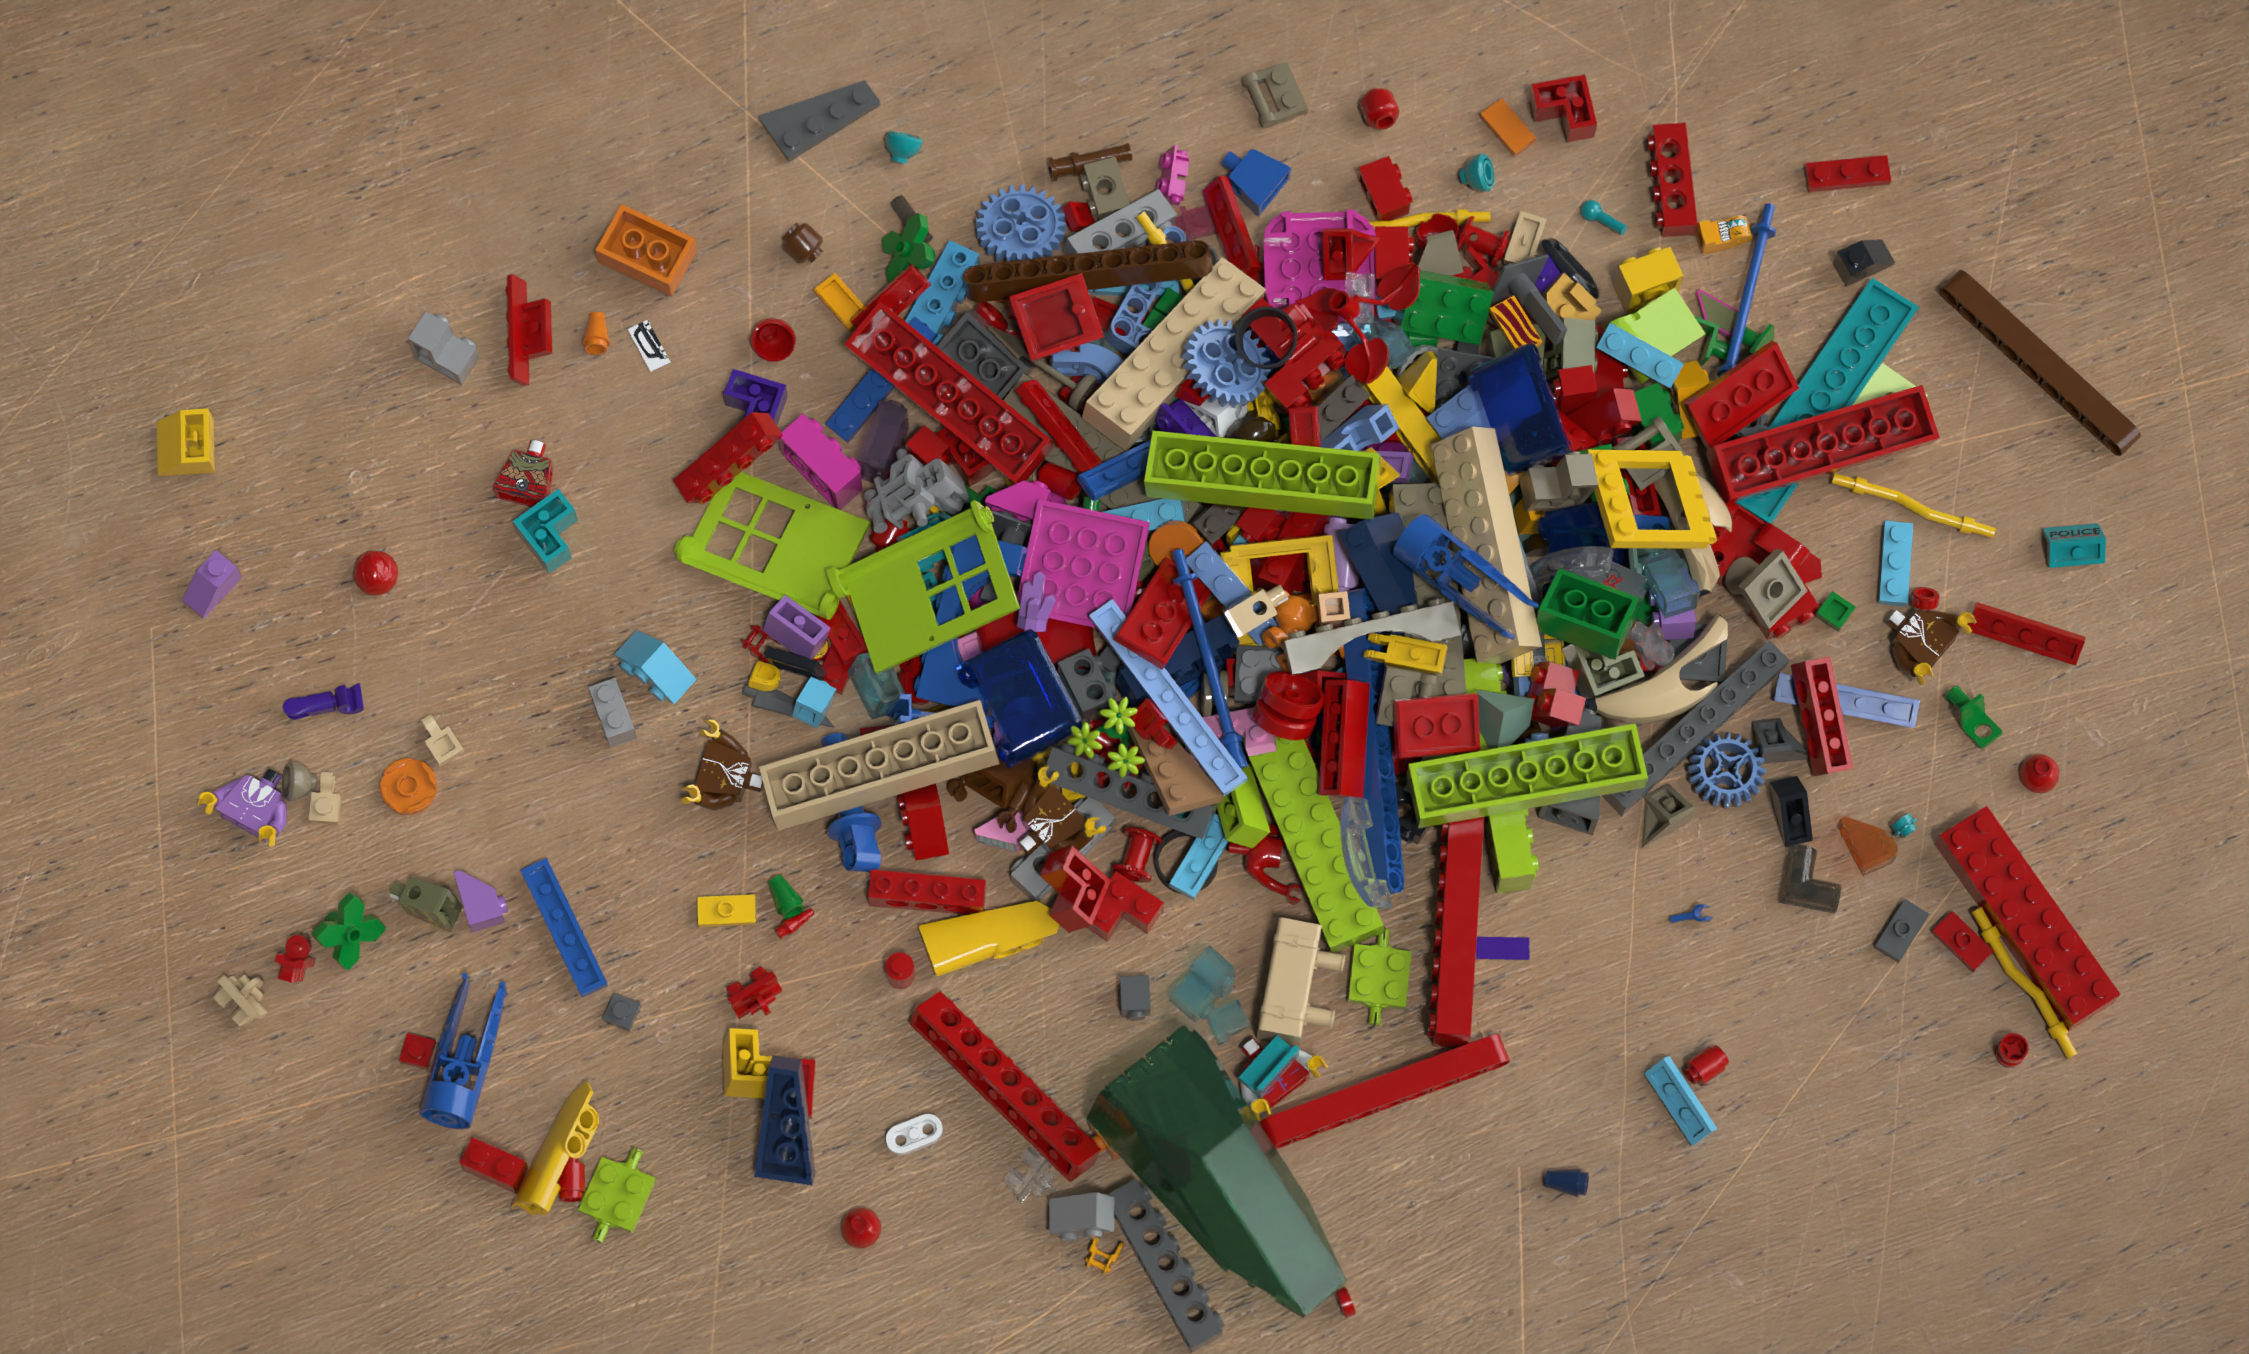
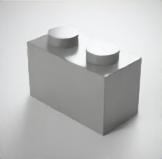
M616 678L590 686L589 691L610 748L637 739Z
M1095 1192L1050 1199L1049 1234L1061 1237V1241L1076 1242L1082 1236L1089 1239L1102 1238L1103 1233L1114 1232V1197Z

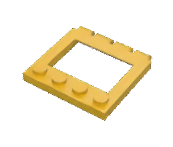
M1587 450L1586 454H1592L1598 480V486L1594 492L1611 548L1706 549L1708 544H1713L1717 541L1713 524L1710 522L1711 518L1705 499H1702L1704 497L1696 476L1697 473L1691 456L1683 455L1682 451ZM1619 468L1671 469L1690 530H1638Z
M1333 534L1236 544L1230 546L1231 551L1220 552V557L1251 592L1254 591L1250 558L1305 552L1307 554L1312 605L1317 606L1319 594L1340 592ZM1318 620L1317 622H1315V632H1316V633H1317L1316 627H1320V625H1319V620ZM1248 632L1238 638L1240 646H1259ZM1263 643V644H1262L1261 646H1259V647H1267V646L1265 645V643Z

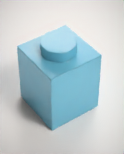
M810 677L796 700L792 717L818 729L832 705L836 688L830 686L825 681H819Z

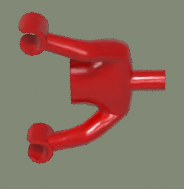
M1268 824L1270 833L1253 848L1230 842L1228 853L1246 855L1247 873L1265 888L1285 896L1289 904L1297 905L1300 903L1301 899L1290 896L1292 891H1302L1299 885L1288 887L1271 878L1263 870L1265 868L1279 869L1283 839L1271 836L1280 834L1276 824Z

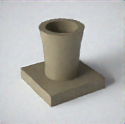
M1777 548L1760 565L1749 557L1738 558L1730 565L1726 575L1728 590L1735 595L1744 596L1761 625L1768 629L1808 591L1784 551Z

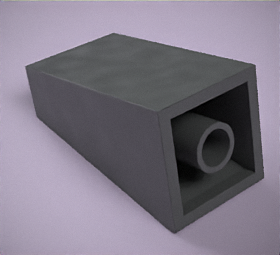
M1583 708L1579 726H1568L1565 736L1601 730V717L1597 716L1593 710ZM1600 796L1542 806L1538 818L1593 836L1600 816Z

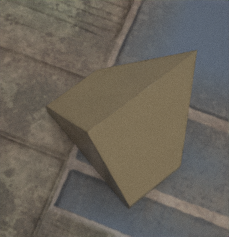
M1453 230L1426 237V247L1418 265L1420 270L1449 276L1463 273Z
M1669 784L1644 796L1645 811L1642 848L1691 822L1695 812L1693 805Z

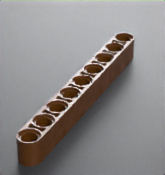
M1202 240L974 265L965 270L963 279L968 296L972 301L987 302L1009 299L1010 296L1080 273L1083 274L1088 290L1205 277L1213 270V263L1208 244Z
M1958 270L1939 289L1941 296L1949 305L2113 454L2122 456L2141 437L2139 429L1967 272Z

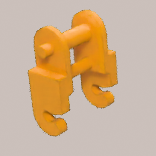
M1094 1239L1089 1249L1091 1257L1085 1260V1262H1088L1086 1268L1092 1265L1103 1270V1275L1105 1276L1107 1272L1111 1273L1112 1269L1109 1267L1111 1264H1116L1124 1243L1120 1242L1115 1254L1108 1255L1098 1250L1096 1246L1099 1239ZM1098 1254L1109 1259L1107 1264L1105 1265L1094 1260L1095 1255Z

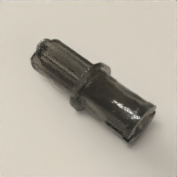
M900 195L895 197L890 204L902 221V228L905 229L907 220L917 213L906 198ZM929 231L923 240L926 243L933 239Z

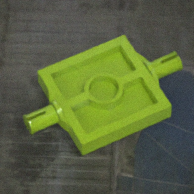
M1387 928L1384 933L1378 935L1376 945L1354 944L1347 1002L1362 1004L1370 1008L1368 1024L1371 1026L1374 1024V1019L1375 1026L1381 1025V1011L1383 1009L1395 1008L1405 1010L1412 951L1398 950L1388 946L1390 929Z
M632 1148L626 1163H617L604 1157L600 1159L578 1209L580 1213L594 1218L599 1223L592 1237L593 1240L599 1243H603L609 1228H620L630 1233H633L656 1182L655 1177L642 1173L636 1168L643 1154L641 1150Z

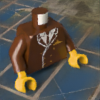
M1919 609L1909 619L1896 610L1887 621V624L1899 632L1891 644L1898 668L1910 676L1916 677L1920 685L1925 684L1924 676H1934L1931 668L1956 640L1960 632L1957 629L1961 628L1965 634L1972 632L1967 624L1977 623L1974 616L1970 612L1957 615Z
M704 720L710 726V732L708 733L706 730L701 729L699 734L702 737H712V740L707 742L695 785L682 788L683 791L690 793V797L681 798V802L687 805L694 802L697 806L716 811L732 806L735 802H741L745 789L761 792L764 785L762 776L751 773L752 762L748 752L734 737L719 729V725L715 720Z
M1049 765L1039 770V779L1030 790L1023 809V826L1029 833L1018 844L1028 855L1040 845L1048 854L1071 846L1080 851L1094 838V834H1103L1106 831V826H1100L1097 830L1095 829V822L1100 817H1091L1086 820L1054 785L1049 787L1048 783L1056 781L1059 777L1058 772L1053 773L1051 779L1047 777L1046 770L1049 768Z

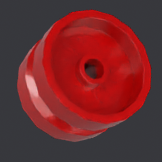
M1286 671L1272 672L1264 680L1261 696L1257 698L1253 709V718L1262 729L1276 737L1296 741L1307 739L1313 732L1316 716L1321 712L1325 695L1317 684L1302 675H1290V672Z

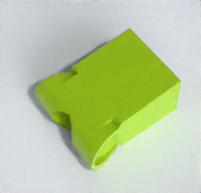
M1675 287L1636 313L1615 319L1602 327L1606 331L1608 325L1612 323L1672 357L1705 335V332ZM1628 365L1640 385L1650 378Z

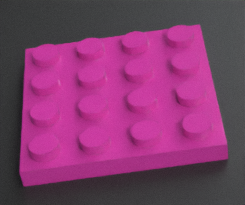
M1038 499L1017 597L1019 607L1024 583L1028 580L1033 583L1034 575L1042 572L1046 575L1043 602L1047 595H1054L1057 599L1049 618L1096 628L1089 615L1112 599L1127 618L1133 608L1150 522Z

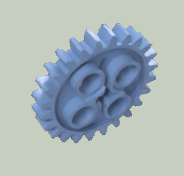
M1011 185L1009 193L999 189V197L990 194V202H982V210H978V219H976L977 238H980V246L987 247L988 255L996 252V261L1001 260L1003 257L1006 258V262L1043 258V254L1047 257H1052V249L1059 250V243L1064 241V232H1066L1065 213H1061L1060 204L1054 205L1055 197L1052 196L1046 199L1045 190L1036 194L1034 186L1029 192L1025 191L1024 185H1021L1019 191H1015Z
M1218 319L1214 324L1208 321L1204 326L1200 325L1187 338L1188 341L1183 346L1186 351L1182 355V358L1187 360V362L1183 365V369L1191 371L1186 378L1195 379L1196 383L1193 385V389L1199 387L1203 389L1201 397L1207 394L1211 395V403L1220 399L1221 407H1224L1228 402L1232 408H1235L1239 403L1245 406L1249 401L1253 402L1265 390L1264 383L1269 380L1266 376L1271 372V369H1261L1244 360L1238 352L1235 343L1237 327L1233 328L1231 320L1223 325L1221 319ZM1247 331L1243 337V347L1246 355L1254 363L1266 365L1270 361L1269 358L1262 357L1266 349L1258 348L1256 345L1260 339L1252 340L1250 338L1252 331Z

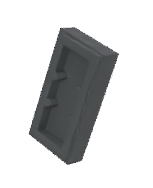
M1904 899L1874 948L1899 963L1928 918L1929 913Z

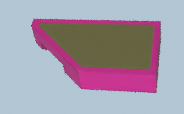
M1698 289L1696 298L1699 301L1702 318L1720 325L1717 333L1729 339L1734 330L1738 310Z

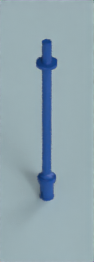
M1770 203L1764 204L1760 223L1752 225L1751 232L1757 237L1726 362L1717 371L1719 377L1737 364L1767 239L1775 237L1776 229L1771 226L1775 206Z
M1178 549L1172 552L1179 577L1173 580L1174 585H1182L1224 733L1220 742L1238 766L1243 769L1248 767L1241 744L1243 737L1234 730L1193 586V581L1198 578V574H1190L1183 549Z

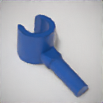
M1698 904L1688 913L1670 916V921L1674 923L1695 919L1700 922H1709L1713 917L1702 918L1701 911L1704 908H1710V906Z

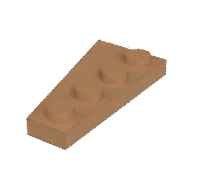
M1127 726L1135 746L1138 747L1140 757L1145 759L1144 765L1168 816L1223 801V794L1179 742L1171 750L1167 749L1165 745L1159 747L1153 737L1150 740H1145L1134 727Z

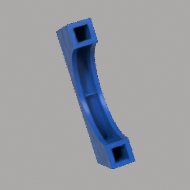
M977 535L950 547L959 576L986 563ZM998 541L1009 577L1022 578L1027 548ZM946 565L943 573V581L945 582L953 579L949 565ZM988 570L962 582L968 602L980 588L992 581ZM956 585L938 594L936 600V609H938L936 619L939 626L962 616L964 609ZM958 637L922 654L921 662L924 664L922 674L918 675L914 686L917 698L953 708L980 700L984 713L987 716L994 688L981 683L967 670L960 655Z

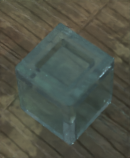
M1239 999L1207 1013L1206 1021L1218 1046L1229 1042L1231 1035L1250 1026V1022Z

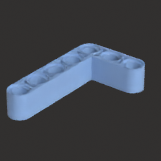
M1176 226L1167 227L1163 231L1166 235L1165 239H1171L1175 243L1186 241L1184 232ZM1163 282L1147 283L1151 291H1145L1141 288L1140 284L1131 286L1105 333L1106 341L1111 347L1130 356L1139 346V342H1143L1149 336L1152 330L1143 326L1140 322ZM1127 306L1136 307L1139 313L1130 312ZM1115 328L1124 330L1126 336L1118 335Z

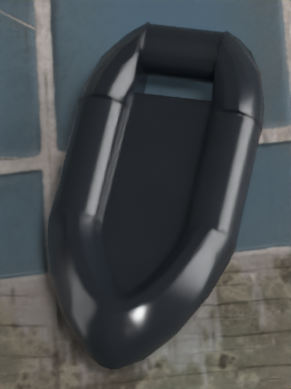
M1554 238L1542 240L1540 247L1544 255H1549L1559 272L1565 273L1573 282H1579L1594 299H1598L1599 289L1588 270L1558 240Z

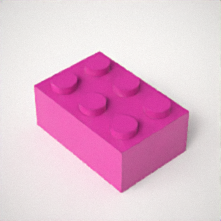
M802 414L781 432L783 435L779 439L781 455L834 508L841 510L863 491L861 466L853 457L847 458L841 452L842 447L833 437L828 439L822 433V426L814 418L809 420Z

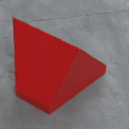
M1323 229L1324 280H1352V277L1380 241V238L1353 229Z

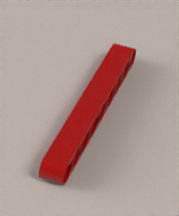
M1494 1034L1271 1115L1261 1120L1259 1126L1270 1151L1276 1150L1507 1065L1510 1059L1500 1035Z

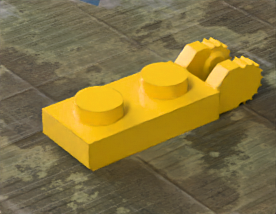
M1369 633V642L1388 646L1387 653L1367 650L1364 653L1365 659L1385 663L1386 665L1442 675L1448 650L1447 645L1392 634L1391 636Z

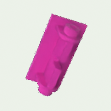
M1174 145L1162 154L1159 163L1160 168H1162L1161 178L1156 185V190L1159 189L1163 196L1170 200L1172 205H1180L1181 201L1184 200L1186 181L1177 179V176L1187 177L1190 159L1186 151H1177L1178 145Z

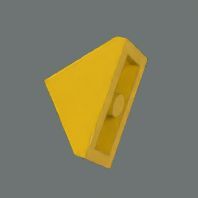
M1426 351L1398 377L1407 395L1428 413L1435 412L1437 358L1432 351Z

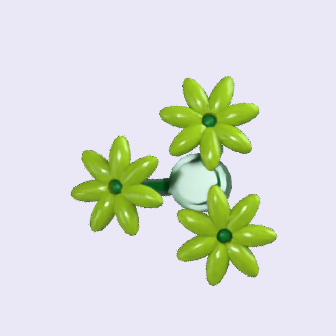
M1127 697L1120 701L1119 706L1114 699L1109 698L1110 709L1100 711L1101 715L1108 717L1106 722L1100 724L1092 732H1090L1087 722L1083 724L1082 730L1072 726L1071 731L1075 737L1068 739L1067 742L1071 745H1078L1075 750L1076 756L1081 755L1085 751L1087 757L1092 759L1094 756L1093 749H1102V745L1095 741L1102 732H1106L1111 738H1120L1122 744L1119 745V754L1108 752V757L1114 760L1108 766V769L1116 770L1119 768V776L1121 778L1126 775L1127 770L1137 775L1139 771L1136 765L1144 763L1145 759L1135 756L1138 751L1137 746L1132 747L1128 751L1129 735L1127 733V726L1135 727V723L1129 717L1136 714L1138 710L1136 708H1127Z

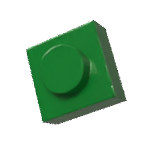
M1832 591L1816 613V617L1839 632L1854 612L1856 606Z

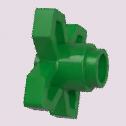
M917 213L907 220L903 235L891 231L882 238L883 252L894 256L886 271L888 283L911 263L917 269L922 270L929 268L933 264L935 250L929 243L923 241L929 230L927 216Z
M351 892L338 903V911L330 912L311 934L323 947L335 946L333 959L346 970H350L360 959V942H375L386 930V927L373 915L363 917L365 905Z

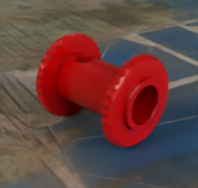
M1470 216L1463 225L1457 240L1459 253L1464 246H1472L1474 250L1493 257L1491 266H1497L1507 249L1510 232L1506 230L1503 237L1474 226L1475 217ZM1473 234H1477V240L1471 241Z
M1126 828L1123 834L1130 838L1125 860L1123 865L1115 864L1112 870L1114 873L1116 871L1130 881L1147 883L1151 881V875L1145 872L1144 869L1151 848L1161 844L1162 839L1145 829Z

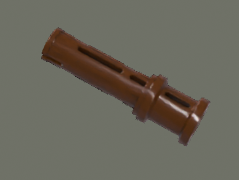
M1126 143L1125 145L1082 155L1071 152L1069 156L1058 159L1049 157L1047 158V164L1051 180L1056 182L1058 178L1069 175L1078 177L1084 171L1085 164L1115 156L1117 163L1132 161V153L1120 155L1122 152L1131 151L1130 145Z

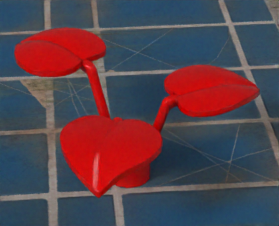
M1410 264L1387 274L1377 287V294L1382 298L1381 300L1360 297L1358 294L1351 297L1345 291L1326 288L1317 291L1309 297L1297 300L1296 303L1298 305L1304 303L1314 320L1319 321L1325 332L1328 329L1332 331L1336 328L1339 316L1351 325L1363 344H1357L1349 350L1345 359V367L1348 374L1355 377L1354 379L1365 385L1370 384L1385 370L1389 360V350L1381 338H1374L1368 342L1366 336L1353 319L1360 312L1359 302L1380 306L1387 303L1395 311L1410 307L1417 299L1420 291V269L1418 265Z

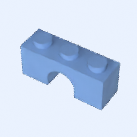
M1387 404L1366 405L1321 442V447L1359 451L1368 445L1382 443L1398 430L1399 426Z

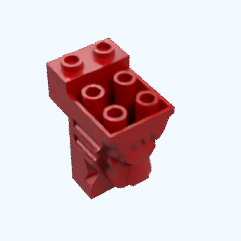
M1262 297L1244 312L1241 317L1243 318L1247 313L1256 308L1273 306L1269 305ZM1293 303L1282 309L1291 317L1296 326L1297 344L1292 357L1281 366L1282 368L1264 383L1269 395L1288 416L1289 408L1310 406L1312 398L1308 390H1316L1325 381L1323 378L1331 370L1333 372L1339 370L1345 364L1347 356L1343 343L1329 329L1326 332L1323 330L1319 321L1314 320L1304 303L1299 305ZM1262 317L1252 322L1247 328L1252 331L1251 333L1255 338L1260 339L1261 345L1277 362L1283 360L1293 347V333L1290 327L1279 318Z

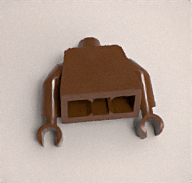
M1000 751L996 752L1000 764L961 775L962 778L960 780L950 781L947 788L950 796H954L957 802H962L966 799L967 791L965 786H968L1003 809L1009 807L1008 811L999 814L998 823L1000 829H1002L1004 824L1009 822L1007 826L1008 832L1013 833L1017 828L1015 816L1017 813H1021L1028 794L1034 786L1032 778L1033 773L1036 771V765L1029 757L1021 760L1009 752Z

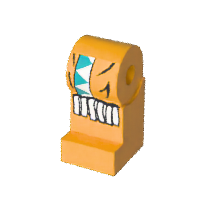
M1734 216L1715 222H1710V220L1700 221L1696 229L1702 255L1731 249L1752 240L1745 216Z

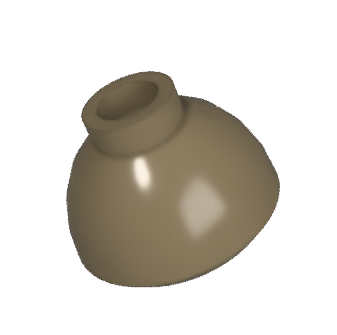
M289 761L282 773V793L287 801H296L303 798L309 791H315L317 784L316 775L310 774L303 765Z

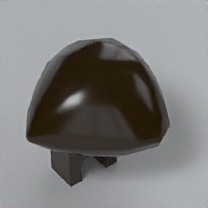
M1257 411L1246 413V418L1237 420L1227 429L1225 438L1272 442L1276 434V426L1264 417L1258 416Z

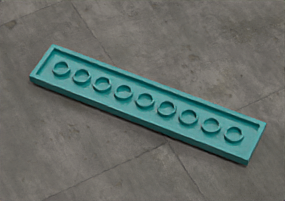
M1871 278L1799 383V389L1792 393L1768 430L1852 406L1915 316L1919 306L1876 279ZM1800 483L1736 501L1735 503L1763 522L1767 521L1772 524Z

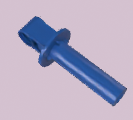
M843 733L830 734L822 739V747L846 741L847 736ZM863 805L839 812V819L829 825L827 832L830 839L840 843L844 868L847 871L857 872L878 870L881 863V854L877 846L875 833L882 825L880 817L876 814L864 813Z

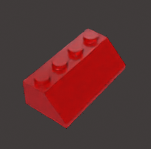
M1279 511L1285 519L1278 527L1279 532L1273 540L1323 535V527L1329 523L1332 516ZM1306 552L1250 558L1253 585L1267 591L1281 585L1284 591L1292 595L1303 574L1304 568L1308 564Z

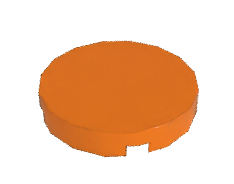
M1171 520L1165 522L1153 532L1149 541V554L1154 563L1160 567L1166 557L1174 561L1173 551L1183 549L1185 558H1187L1205 541L1192 525L1183 521ZM1188 565L1189 571L1194 572Z
M403 758L394 761L385 769L379 789L383 801L391 810L401 815H414L423 812L432 804L437 795L438 784L433 770L425 762L413 760V758Z

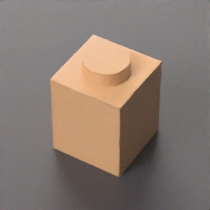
M1347 591L1318 595L1319 625L1333 624L1334 629L1345 627L1344 621L1350 620Z

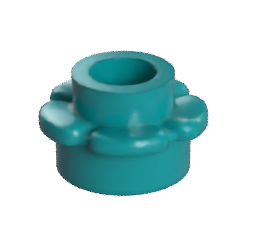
M1907 813L1891 826L1895 832L1894 836L1896 837L1900 834L1905 838L1917 829L1914 825L1917 818L1913 819L1910 813Z

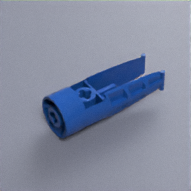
M1422 514L1415 518L1402 532L1396 542L1393 554L1398 560L1439 590L1448 599L1506 638L1514 640L1515 635L1449 585L1451 580L1454 579L1471 593L1479 587L1482 579L1463 565L1466 560L1470 561L1526 605L1538 608V603L1532 601L1496 567L1427 514ZM1451 540L1463 550H1459L1456 553L1448 549L1447 545ZM1442 556L1447 561L1445 565H1442L1443 563L1440 561ZM1431 568L1441 573L1436 581L1425 571Z
M467 973L462 974L463 982L445 1025L419 1114L426 1120L453 1129H468L471 1127L492 1057L504 999L508 995L505 982H500L479 1048L476 1064L471 1063L477 1039L471 1038L469 1035L460 1036L454 1059L450 1058L470 987ZM441 1065H442L443 1068H444V1070H443V1079H444V1082H443V1081H437V1077H438V1074H439V1070H440ZM470 1074L478 1076L474 1091L470 1090ZM458 1075L462 1076V1078L457 1079V1082L452 1081V1079H456Z

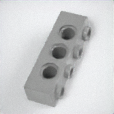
M1158 189L1068 237L1064 252L1066 255L1146 246L1149 243L1147 239L1148 234L1136 220V217L1145 212L1156 228L1164 231L1167 227L1174 226L1177 214ZM1117 233H1124L1127 237H1120ZM1093 245H1101L1104 249L1099 250Z
M1089 797L1086 800L1081 798L1074 807L1086 820L1091 817H1100L1095 822V829L1097 830L1100 826H1106V831L1103 834H1094V838L1079 851L1083 856L1116 825V817L1099 801ZM1041 845L1026 860L1023 858L1019 859L1011 868L1013 872L1011 874V882L1032 902H1039L1053 888L1040 877L1041 873L1034 870V866L1040 862L1045 863L1049 855Z

